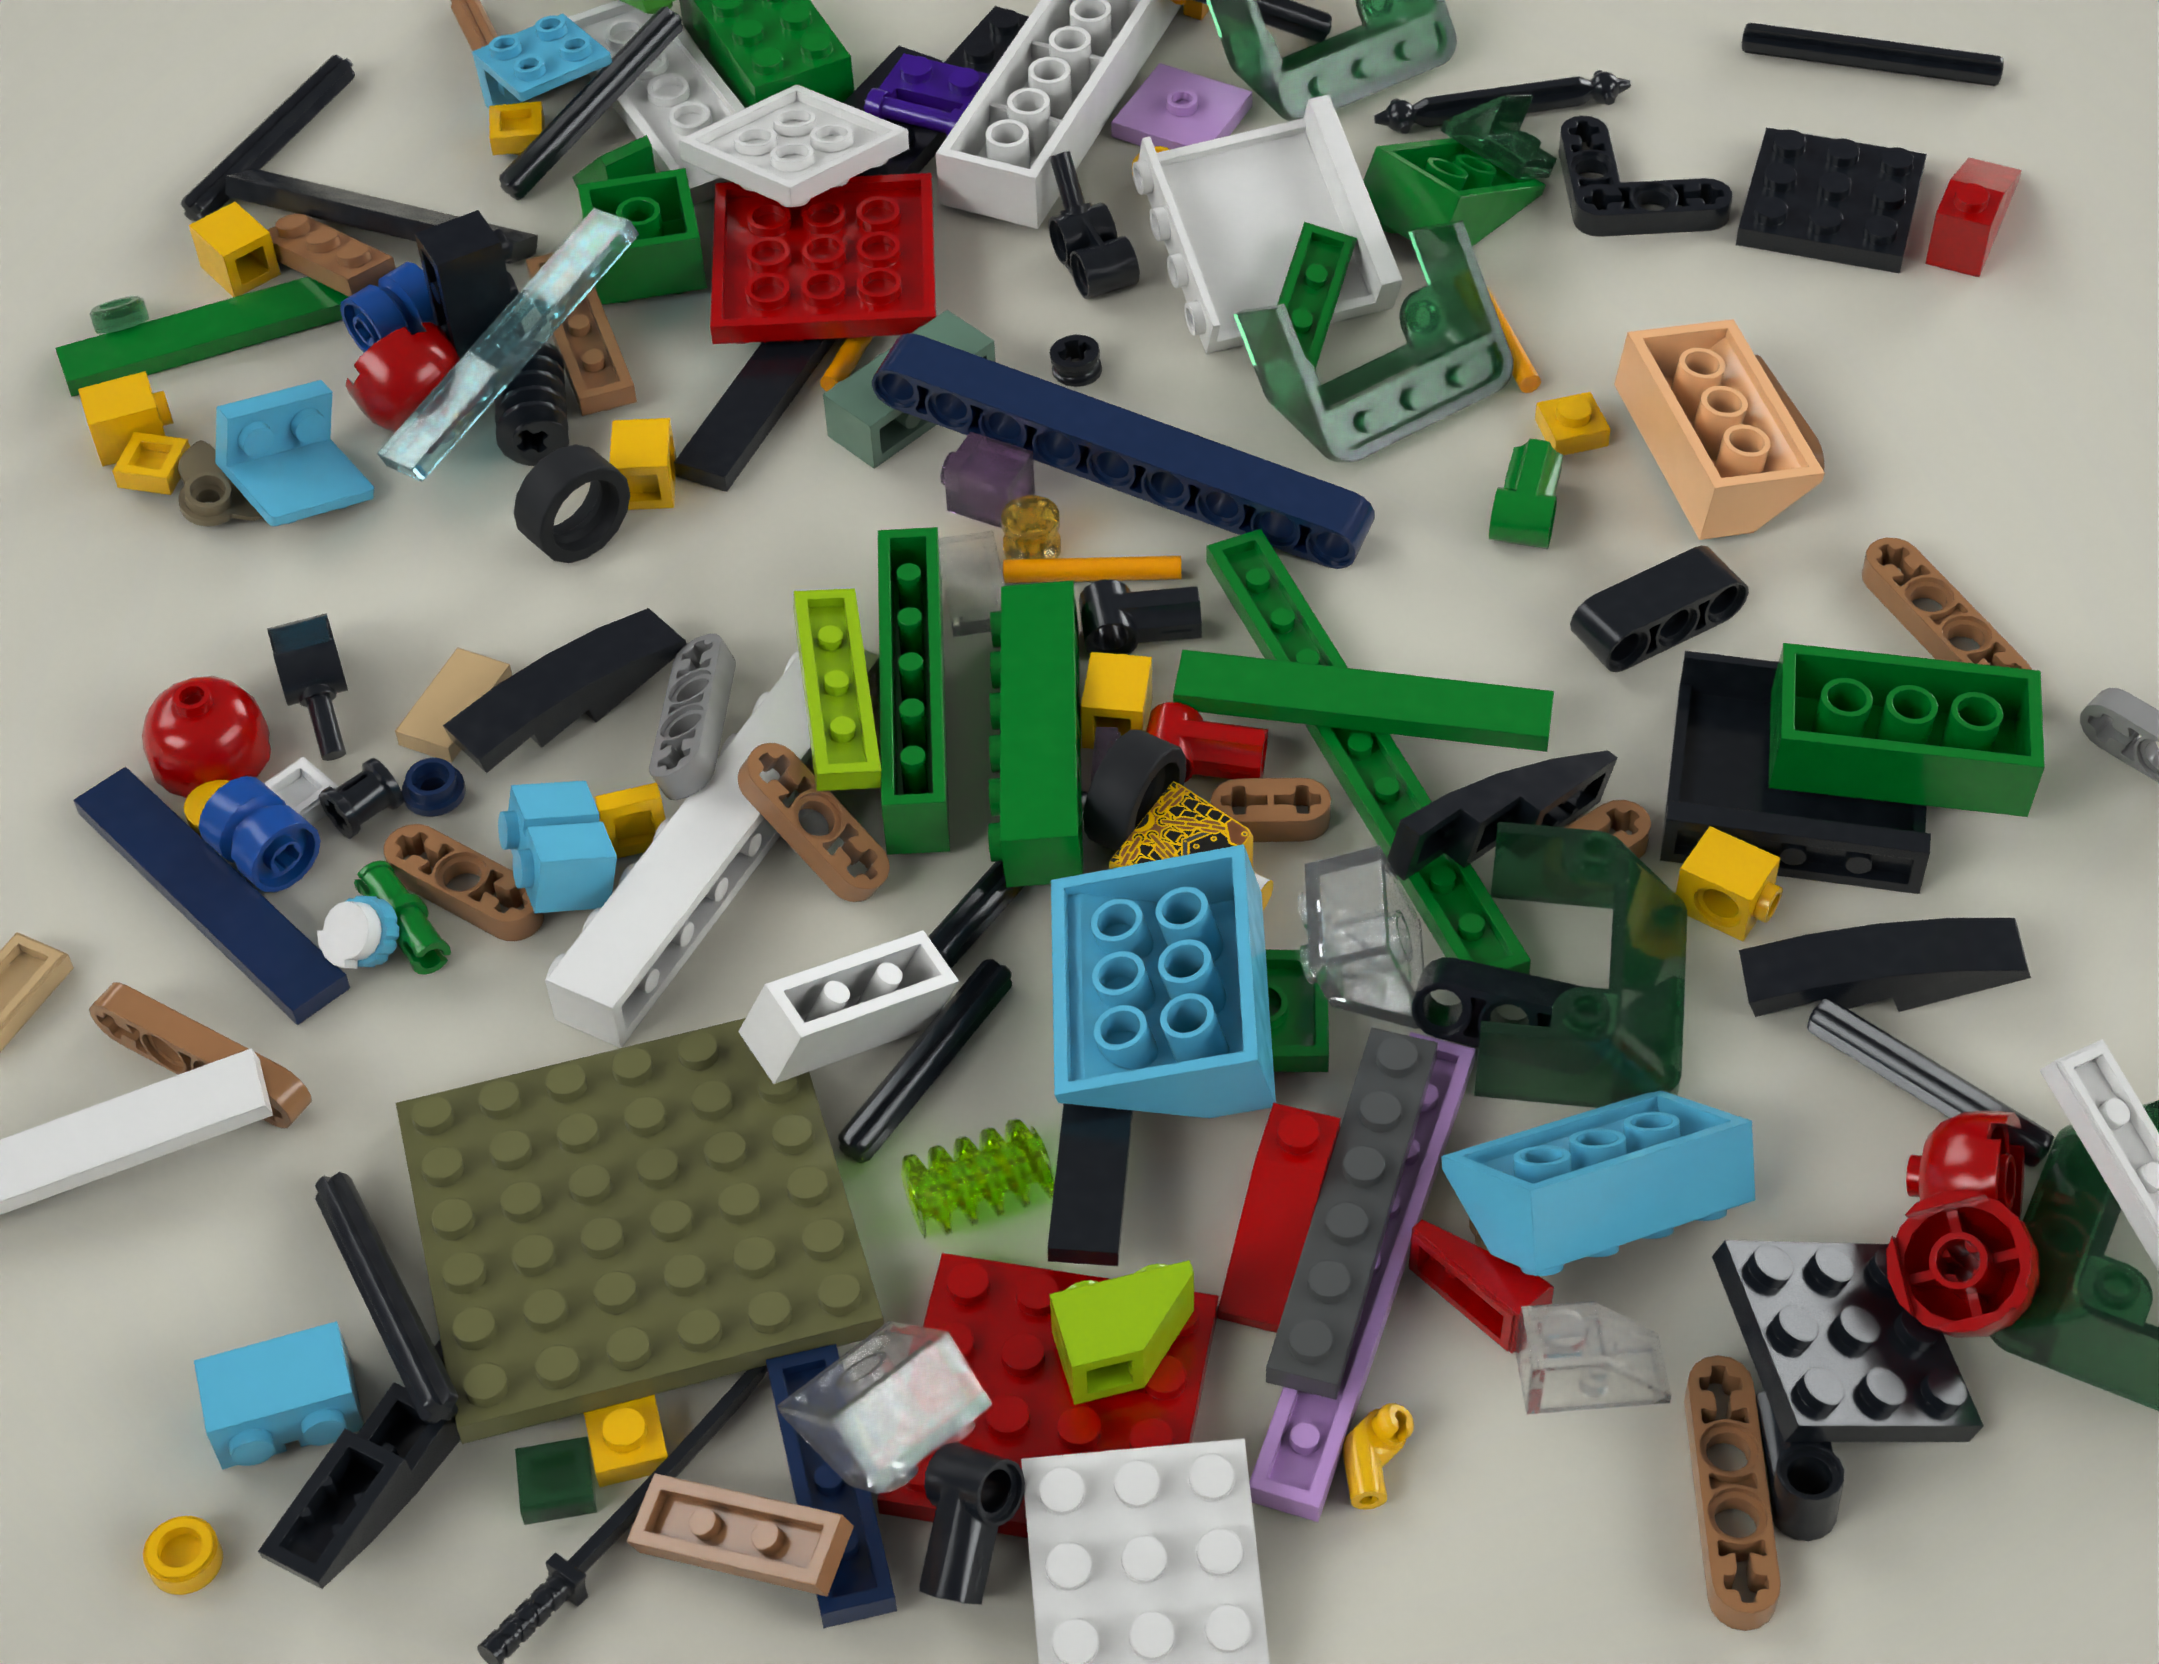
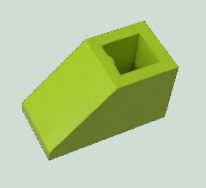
M1190 1260L1171 1265L1151 1264L1139 1269L1134 1274L1101 1282L1093 1280L1081 1281L1069 1286L1064 1291L1050 1294L1052 1334L1074 1405L1141 1389L1146 1386L1194 1311V1271Z

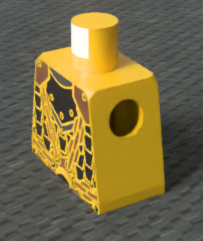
M1173 781L1109 861V869L1242 844L1246 848L1253 868V835L1247 827L1183 785ZM1255 873L1262 892V906L1264 910L1272 895L1274 884L1272 880Z

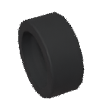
M575 444L558 448L542 458L525 476L516 494L513 512L517 529L553 561L572 563L586 559L602 549L618 532L628 511L630 500L628 482L617 468L591 447ZM590 482L589 491L582 505L571 517L558 525H554L555 517L562 503L573 491Z
M1129 730L1117 739L1098 767L1087 794L1083 812L1084 832L1091 841L1117 852L1173 781L1184 786L1186 756L1181 747L1142 730Z

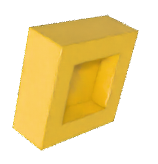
M542 101L489 106V139L493 155H520L545 129Z
M1591 391L1536 403L1535 421L1545 441H1549L1552 448L1558 453L1563 454V456L1609 446L1611 429Z
M134 432L112 470L117 487L172 495L181 478L178 471L179 461L186 450L190 448L188 439Z
M657 783L595 796L597 809L600 814V822L604 823L617 858L644 853L653 842L657 828L666 819Z
M655 1394L584 1413L599 1488L649 1476L668 1457Z

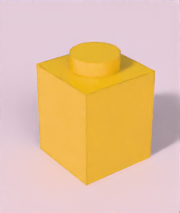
M236 201L189 225L201 268L233 297L243 295L281 275L270 232Z
M146 371L78 389L102 467L117 463L134 432L166 436L163 426L174 424L164 390L152 393Z
M1098 652L1090 653L1081 702L1082 748L1109 750L1117 739L1129 730H1142L1146 732L1153 699L1152 657Z

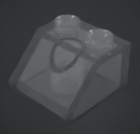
M1381 846L1304 864L1306 891L1298 894V908L1302 923L1308 931V944L1300 946V959L1307 981L1310 984L1318 983L1331 1007L1418 1029L1419 1027L1412 1016V1001L1419 978L1424 969L1421 921Z
M888 1321L778 1404L777 1408L784 1419L849 1486L879 1494L880 1492L889 1493L895 1491L911 1481L919 1471L917 1463L935 1449L941 1448L947 1443H958L967 1437L975 1428L973 1420L988 1409L992 1403L948 1331Z

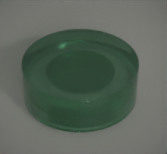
M128 296L111 300L95 306L89 313L95 333L98 334L124 330L139 325L150 318L144 299L140 298V296Z

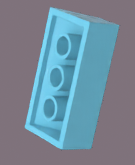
M1659 1089L1441 1156L1442 1170L1489 1253L1519 1266L1523 1273L1532 1276H1548L1559 1273L1563 1270L1564 1264L1584 1257H1606L1613 1255L1619 1251L1620 1245L1641 1238L1658 1239L1667 1237L1674 1232V1227L1695 1220L1712 1221L1721 1219L1727 1215L1728 1209L1755 1201L1752 1120Z

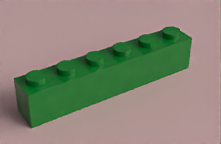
M938 527L878 530L881 807L887 855L950 852L943 600Z
M1074 581L1001 586V611L990 612L993 648L1001 647V651L990 652L993 689L1000 688V692L989 694L992 730H1000V735H989L992 773L1000 772V778L989 779L991 816H1000V823L988 824L991 862L1003 861L1006 887L1051 884L1053 879L1084 874L1079 622Z

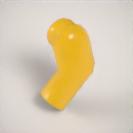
M1387 1403L1380 1409L1371 1411L1345 1437L1342 1454L1350 1501L1354 1508L1362 1510L1373 1509L1387 1501L1382 1468L1404 1447L1406 1439L1412 1435L1414 1430L1412 1415L1400 1404Z

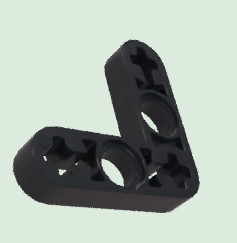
M1591 116L1572 117L1562 124L1559 158L1573 222L1582 233L1603 237L1711 231L1725 226L1729 221L1732 191L1725 183L1708 178L1621 183L1606 124ZM1582 142H1585L1586 146L1590 149L1582 150ZM1591 172L1600 174L1603 177L1596 179L1585 178L1579 174ZM1645 204H1656L1664 207L1665 209L1653 211L1644 209L1640 206Z

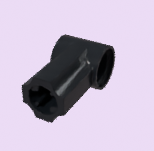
M1105 579L1093 582L1080 593L1078 602L1085 647L1089 654L1091 652L1129 655L1137 648L1138 643L1202 638L1198 587L1131 592L1130 588L1124 583Z
M1765 1391L1759 1392L1756 1395L1761 1440L1772 1490L1770 1500L1772 1521L1783 1534L1795 1540L1812 1541L1820 1539L1831 1532L1837 1520L1844 1483L1842 1463L1833 1453L1831 1442H1785ZM1799 1489L1809 1490V1491L1814 1492V1493H1816V1494H1815V1495L1804 1494V1493H1802V1492H1800V1491H1797V1490H1799Z
M957 1442L947 1443L935 1452L925 1472L924 1488L926 1496L931 1504L936 1506L919 1591L936 1598L952 1600L963 1604L982 1605L998 1527L1012 1519L1019 1509L1024 1496V1475L1020 1466L1012 1460Z

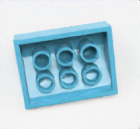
M1244 844L1051 880L1054 1095L1058 1103L1200 1118H1215L1272 1108L1273 1102L1276 1103L1262 892Z

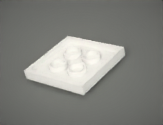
M796 84L680 139L679 147L681 160L704 169L708 174L718 175L741 185L745 190L754 191L773 199L782 206L793 208L807 204L810 198L832 187L845 185L849 182L850 178L870 168L883 166L888 162V159L909 149L908 129Z
M1245 1438L1021 1459L1025 1480L1024 1498L1039 1664H1270Z

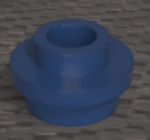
M426 758L416 762L407 771L402 785V794L407 808L415 814L427 817L440 816L452 811L462 802L466 793L462 774L450 762L441 758Z

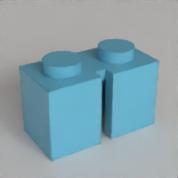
M586 781L511 785L508 811H501L499 814L498 833L501 847L503 850H511L516 887L518 889H526L535 914L601 908L613 893L617 855L604 823L599 822L600 814Z
M337 1321L194 1360L206 1434L222 1470L237 1465L252 1466L263 1463L273 1455L287 1452L286 1443L299 1440L301 1447L328 1445L336 1442L344 1429L354 1433L360 1431L364 1425L351 1358Z

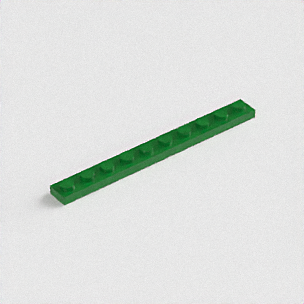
M1261 529L1206 546V563L1265 659L1348 668ZM1305 724L1387 860L1400 820L1432 802L1390 734ZM1444 853L1405 881L1397 876L1445 957L1458 958L1530 974L1531 959L1471 864L1463 868Z

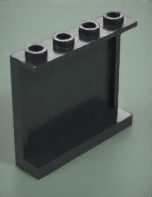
M1685 651L1677 700L1660 861L1684 863L1708 827L1711 826L1780 857L1777 876L1920 894L1930 855L1931 833H1925L1927 806L1769 788L1771 691L1779 661Z

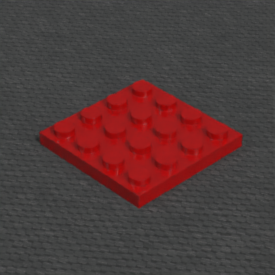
M932 173L854 176L845 185L832 187L810 198L807 204L793 208L782 206L777 201L757 192L745 190L741 185L734 182L715 183L710 320L713 344H745L751 342L803 341L833 338L853 339L859 337L903 335L915 332L917 328L924 326L936 317Z
M942 1253L877 1497L879 1514L933 1522L936 1506L932 1505L926 1496L924 1488L925 1472L935 1452L947 1443L957 1442L1012 1460L1021 1469L1022 1458L1192 1443L1217 1320L1219 1295L1194 1292V1311L1144 1388L1074 1405L1052 1334L1050 1294L1064 1291L1069 1286L1081 1281L1093 1280L1101 1282L1109 1280V1278ZM1024 1496L1013 1518L1004 1525H1000L997 1533L1028 1538Z

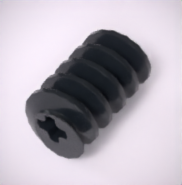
M521 340L506 346L496 356L492 367L497 445L503 454L514 462L535 466L542 458L556 449L569 446L563 356L556 346L542 340Z

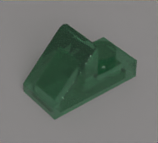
M1505 95L1444 121L1440 130L1518 180L1549 178L1557 160L1556 157L1540 148L1541 141L1529 133L1519 131L1533 97L1531 95Z

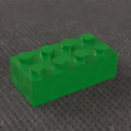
M679 0L683 26L708 62L745 108L796 84L842 103L854 92L851 56L810 0Z
M1783 643L1771 691L1769 788L2028 817L2045 768L2041 671Z

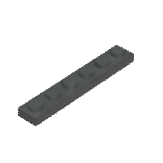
M1371 1027L1266 1366V1383L1334 1400L1337 1399L1436 1062L1438 1042Z

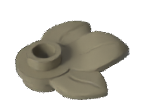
M199 440L186 450L178 466L180 477L184 483L179 493V508L182 515L188 521L199 526L211 527L226 523L231 518L249 521L264 519L215 464L216 450L210 444Z

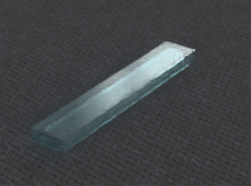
M596 208L587 215L378 451V456L387 467L421 482L427 478L634 242L639 233L630 220Z

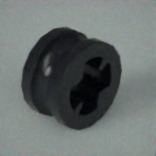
M1069 335L1057 340L1051 346L1049 353L1051 364L1053 365L1052 373L1058 382L1066 386L1080 387L1089 385L1100 377L1102 372V365L1099 359L1100 349L1098 343L1093 338L1086 335ZM1077 358L1080 359V361L1072 362L1071 360Z

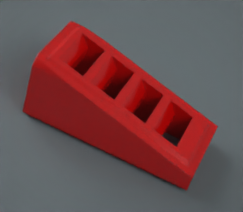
M1423 1219L1412 1227L1409 1269L1507 1352L1509 1351L1513 1354L1547 1323L1550 1317L1554 1286L1539 1276L1525 1274L1520 1270L1519 1266L1495 1257L1489 1251Z

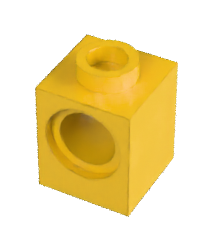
M670 418L612 420L609 463L617 468L627 479L630 491L628 510L674 508L676 483L674 461L677 457Z
M1709 826L1680 867L1673 909L1740 941H1744L1758 920L1767 923L1771 919L1779 904L1783 888L1775 883L1780 857Z

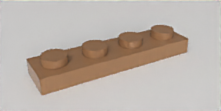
M579 247L526 259L529 279L554 344L563 356L564 370L582 416L637 402L633 381Z

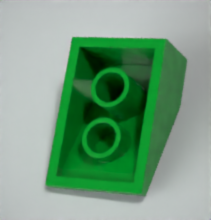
M1464 136L1376 146L1363 179L1383 231L1399 233L1412 241L1411 248L1414 251L1433 259H1439L1442 255L1466 252L1540 197L1546 187V184Z

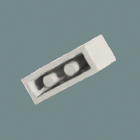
M924 930L766 983L738 1032L773 1084L926 1029L940 1013L959 980Z

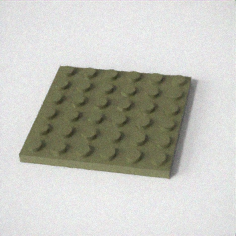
M746 1018L396 1103L445 1367L459 1395L456 1402L458 1413L455 1415V1420L462 1444L766 1366V1359L833 1344L839 1347L886 1334L882 1311L810 1073L807 1072L773 1084L738 1032Z

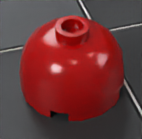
M431 322L421 323L426 331L413 335L406 326L393 331L375 342L354 364V367L359 372V376L354 383L347 378L345 385L349 395L359 409L374 424L395 433H409L422 429L424 431H433L450 419L452 408L458 402L464 384L463 366L447 335L440 326Z
M204 676L192 677L175 683L157 696L145 717L142 732L144 752L155 781L171 794L187 798L196 787L214 780L231 781L243 776L258 777L269 761L271 754L270 732L255 698L243 688L227 679Z
M1973 1111L1963 1112L1941 1122L1928 1135L1922 1155H1911L1909 1158L1906 1173L1908 1195L1910 1197H1920L1921 1201L1940 1191L1970 1189L2000 1201L2018 1218H2021L2024 1193V1146L2009 1145L2007 1129H2021L2020 1120L2014 1112Z
M1970 1189L1940 1191L1915 1203L1905 1214L1908 1219L1900 1226L1896 1238L1892 1236L1886 1250L1887 1279L1898 1303L1929 1329L1954 1338L1988 1337L2013 1325L2031 1305L2040 1280L2038 1251L2025 1223L1998 1200Z

